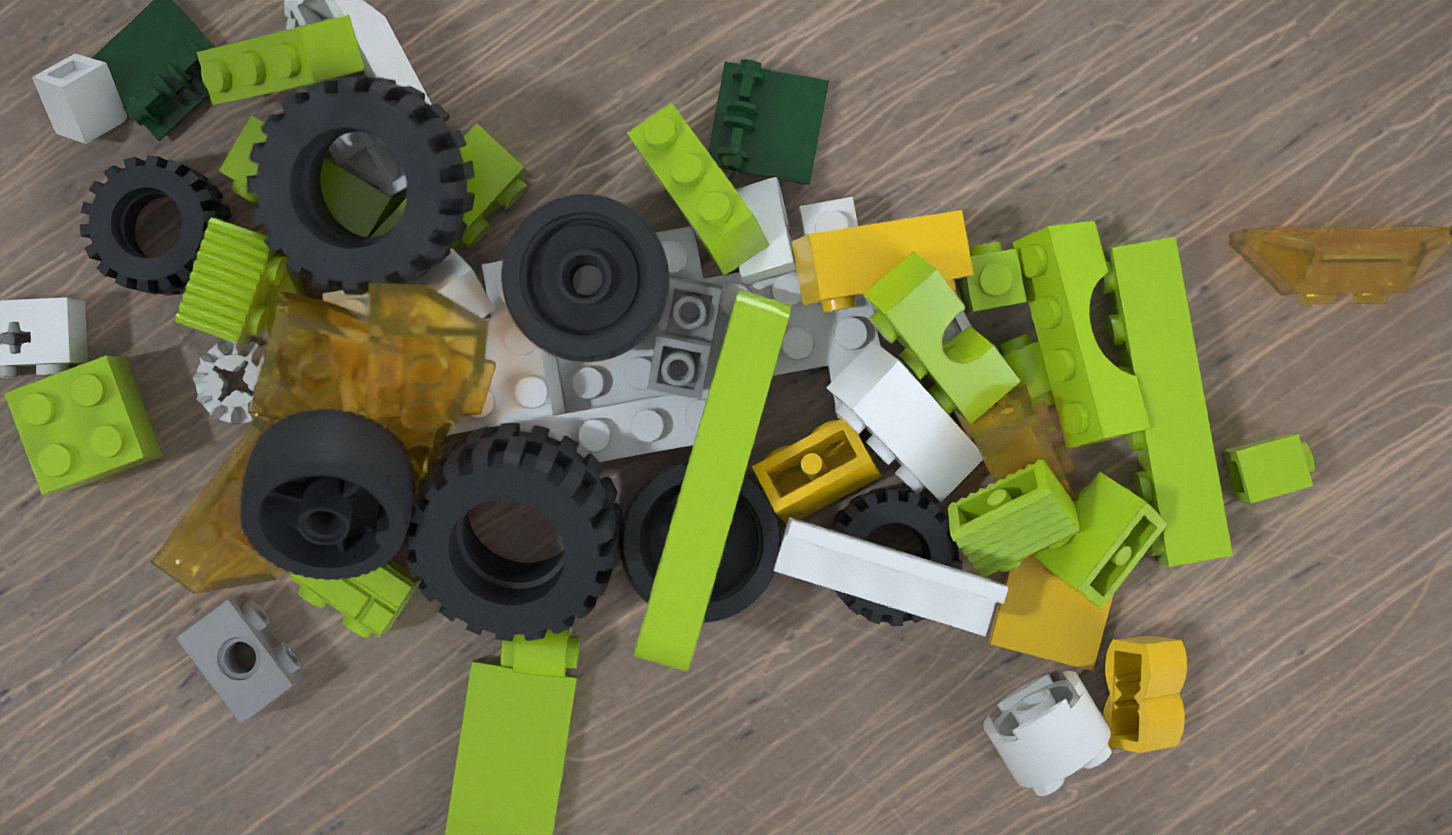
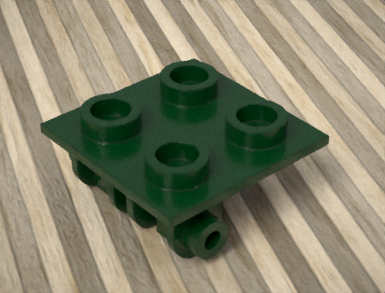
M153 0L99 50L92 59L107 63L120 99L127 107L125 111L140 126L144 125L158 141H161L209 96L208 89L202 80L197 52L215 48L216 46L173 0Z
M741 59L740 64L725 61L708 153L720 169L767 178L777 177L778 180L810 185L829 80L761 68L762 63L749 59Z

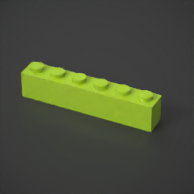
M1176 236L1110 248L1103 251L1108 273L1098 281L1102 294H1109L1112 314L1106 316L1107 335L1111 346H1118L1122 367L1117 368L1137 376L1151 428L1126 436L1129 449L1137 451L1140 472L1134 473L1135 491L1138 497L1145 500L1168 523L1147 552L1150 556H1156L1157 563L1167 567L1233 556Z

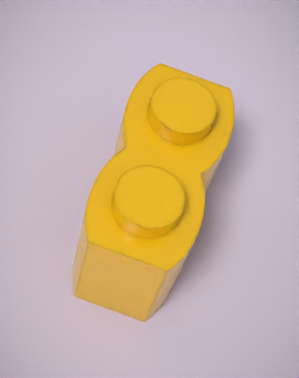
M1146 635L1113 639L1111 641L1105 660V676L1110 695L1106 700L1103 718L1111 730V736L1107 743L1109 747L1145 753L1176 747L1179 744L1185 724L1184 706L1179 693L1184 685L1187 673V656L1182 640Z

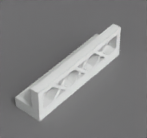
M789 517L773 569L775 572L982 636H986L996 602L1003 604L1008 587L998 581Z

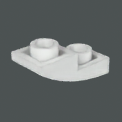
M777 177L735 189L754 214L770 245L739 266L741 278L745 284L796 270L788 231L790 228Z

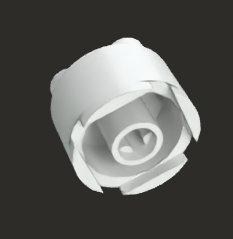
M1062 671L1067 680L1053 682L1048 674L1019 687L997 704L1002 714L993 723L988 715L983 724L985 732L1017 784L1022 787L1032 788L1037 796H1045L1056 791L1063 785L1065 777L1082 767L1089 769L1102 764L1112 753L1107 744L1111 736V730L1081 679L1073 671Z

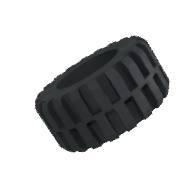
M348 77L324 80L309 85V89L306 92L293 93L281 102L282 109L284 110L282 113L270 114L261 127L262 133L268 137L265 142L253 143L249 157L251 162L258 164V170L256 175L247 176V193H257L259 208L250 211L255 226L265 224L271 236L266 238L264 243L271 253L276 255L284 252L290 258L285 268L298 278L311 274L314 276L312 280L313 286L326 291H332L340 287L345 295H363L370 291L380 293L394 289L426 274L427 270L439 265L451 253L449 247L452 243L461 240L468 226L462 221L464 213L473 210L475 194L467 192V179L475 177L473 162L464 163L460 148L466 146L467 143L461 131L450 130L445 123L450 115L439 104L429 105L424 101L425 93L412 86H399L395 80L381 77ZM351 132H366L381 139L395 153L405 174L407 197L404 211L397 225L381 236L362 237L347 230L334 218L323 198L320 177L325 155L337 138Z
M501 423L496 434H493L491 428L487 426L471 431L467 441L457 439L445 449L441 459L435 460L413 500L410 525L404 540V545L411 550L406 558L410 572L414 577L422 576L418 588L429 602L436 599L441 604L438 612L451 622L456 617L467 623L465 630L480 636L482 631L485 630L496 633V640L513 641L515 635H524L525 641L544 639L549 628H551L554 634H559L573 627L575 617L578 619L585 618L595 608L598 597L604 595L609 584L619 550V534L623 520L622 506L614 503L618 492L611 478L606 476L601 479L599 477L602 464L592 453L587 454L585 457L581 456L576 452L579 443L566 435L562 441L549 437L550 428L534 425L531 432L520 431L519 423ZM495 500H509L528 505L542 513L554 525L561 537L564 550L550 559L533 563L515 562L502 558L484 546L475 535L469 521L468 510L476 505Z

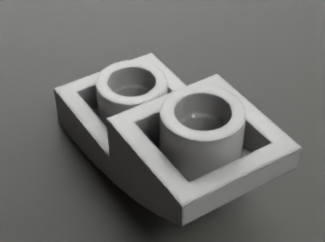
M669 276L668 297L656 337L647 389L701 399L723 290L722 285Z

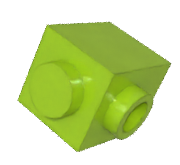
M1000 242L969 248L974 275L958 280L962 303L966 307L964 309L965 315L1013 307L1026 302L1017 248L1002 251Z

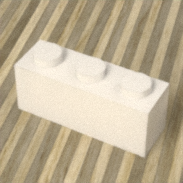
M874 341L827 387L842 403L835 412L856 433L859 434L865 428L872 435L865 443L887 465L895 459L901 465L895 474L916 494L926 489L939 502H942L986 457L904 365Z

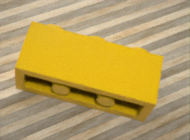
M962 210L811 233L791 242L803 306L821 303L823 313L855 308L854 298L862 297L866 291L913 251L934 266L953 291L956 290L955 280L974 275Z

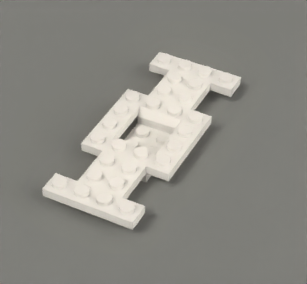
M853 197L799 207L804 236L811 233L858 226ZM691 226L656 232L666 254L669 276L723 286L701 399L647 389L661 317L642 342L624 354L604 361H569L551 355L537 347L514 323L505 304L501 284L503 261L481 264L486 292L495 307V310L490 313L491 318L480 319L442 346L428 329L421 334L415 331L389 336L381 292L370 291L363 295H345L343 290L323 293L344 411L364 415V417L371 418L375 422L382 424L383 427L391 430V433L395 434L398 440L403 443L404 448L408 451V455H410L409 442L470 432L485 426L489 428L501 426V423H519L520 431L531 432L534 425L550 428L549 437L562 441L566 435L579 443L576 452L583 457L592 453L599 462L693 445L738 289L792 305L773 376L828 366L830 382L832 383L872 341L879 346L880 343L877 329L869 320L874 314L873 307L864 296L854 298L855 308L823 313L821 303L803 306L796 270L745 284L740 272L703 279L696 236ZM583 266L577 270L573 277V287L578 294L590 295L596 292L602 283V273L594 266ZM833 395L835 409H837L842 403ZM414 477V496H416L417 488Z

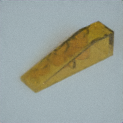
M369 283L364 417L371 418L375 422L382 424L383 427L391 430V433L395 434L398 440L403 443L404 448L407 449L413 465L415 498L431 468H434L442 453L441 445L452 424L457 425L463 414V403L472 386L477 387L484 374L488 321L428 285Z

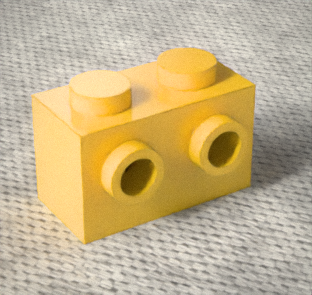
M842 418L820 425L811 435L792 445L782 446L772 451L763 461L752 466L775 513L786 525L789 517L801 520L882 477L860 434L856 433Z

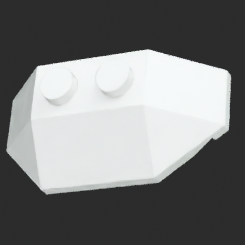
M284 1V15L288 17L286 30L350 15L365 70L329 80L348 77L392 79L399 86H412L425 93L424 101L432 105L387 19L365 1ZM309 85L296 87L297 92H306L309 89ZM351 132L337 138L329 148L339 167L364 182L379 187V190L388 196L395 195L407 188L405 174L397 156L386 143L373 134Z

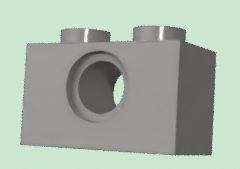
M242 594L227 599L176 638L240 724L257 715L304 679V676L298 670L302 666L298 655L286 642H277L266 627L270 624V621L265 611L253 599L246 600ZM239 642H245L254 649L256 663L253 668H246L237 661L235 650Z

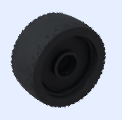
M592 194L569 195L539 207L516 229L509 241L503 259L501 271L502 292L505 304L514 323L537 347L551 355L569 361H604L631 350L653 330L666 305L669 291V267L665 251L657 234L649 223L633 209L619 201L604 196ZM583 266L597 267L602 273L601 286L590 295L578 294L573 287L574 274Z
M322 408L317 410L310 409L305 412H296L294 415L290 414L284 419L281 418L277 423H273L269 429L267 428L263 435L261 434L246 466L240 495L241 527L244 529L245 537L247 536V541L252 544V548L255 551L259 552L260 556L265 557L274 566L305 578L346 580L378 570L386 562L391 561L392 557L396 556L398 550L401 549L410 525L414 500V474L410 455H408L407 449L404 448L403 443L398 440V437L391 433V430L383 427L382 424L375 422L371 418L368 419L364 415H358L351 411L346 412L340 409L323 410Z
M688 462L668 467L647 480L635 493L623 516L619 534L622 565L632 587L647 604ZM744 475L703 623L724 620L748 608L767 589L775 574L773 569L781 546V531L778 517L767 495L747 475Z

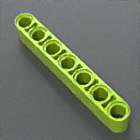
M738 289L633 655L635 658L687 672L690 667L787 327L791 304Z

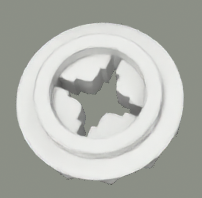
M229 340L216 343L213 348L200 357L197 373L193 376L198 394L196 400L203 404L212 417L229 423H247L260 418L273 406L280 390V373L274 358L265 348L252 341L250 345L237 344ZM246 366L243 380L254 394L235 390L231 395L225 397L229 382L223 378L224 374L219 372V370L237 372L241 367Z

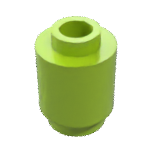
M1029 333L999 344L1002 352L1001 356L1021 381L1007 393L1011 405L1017 404L1021 415L1024 416L1055 404L1039 341L1032 342Z
M572 627L559 634H554L551 628H549L544 639L525 641L524 635H515L513 641H502L501 666L513 667L514 673L565 678L567 668L577 669L581 637L571 636Z

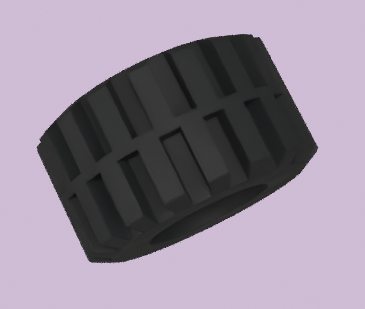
M147 155L145 161L137 157L124 159L125 168L122 169L112 165L104 171L108 178L105 184L94 181L89 191L96 195L93 203L83 201L81 213L89 215V224H80V232L82 237L89 238L92 241V244L84 247L90 259L100 261L101 263L97 269L104 276L115 278V283L120 286L155 295H180V290H186V284L190 280V273L193 271L194 262L197 260V253L201 249V242L208 228V221L211 217L224 222L225 219L232 218L229 206L220 202L223 194L217 186L208 183L209 179L200 172L171 159L166 160L160 156ZM168 196L175 201L179 208L182 219L181 232L170 250L160 256L149 258L141 251L135 237L136 220L141 210L149 202Z
M899 488L870 490V493L862 496L858 495L850 500V504L843 510L840 509L834 517L835 521L830 530L865 540L872 531L883 525L898 524L912 530L919 538L923 549L922 558L962 570L963 561L959 560V550L962 549H959L957 543L953 541L950 535L949 517L940 510L941 508L919 494ZM835 590L839 598L851 611L879 625L880 622H885L891 626H903L905 621L912 620L914 623L926 619Z

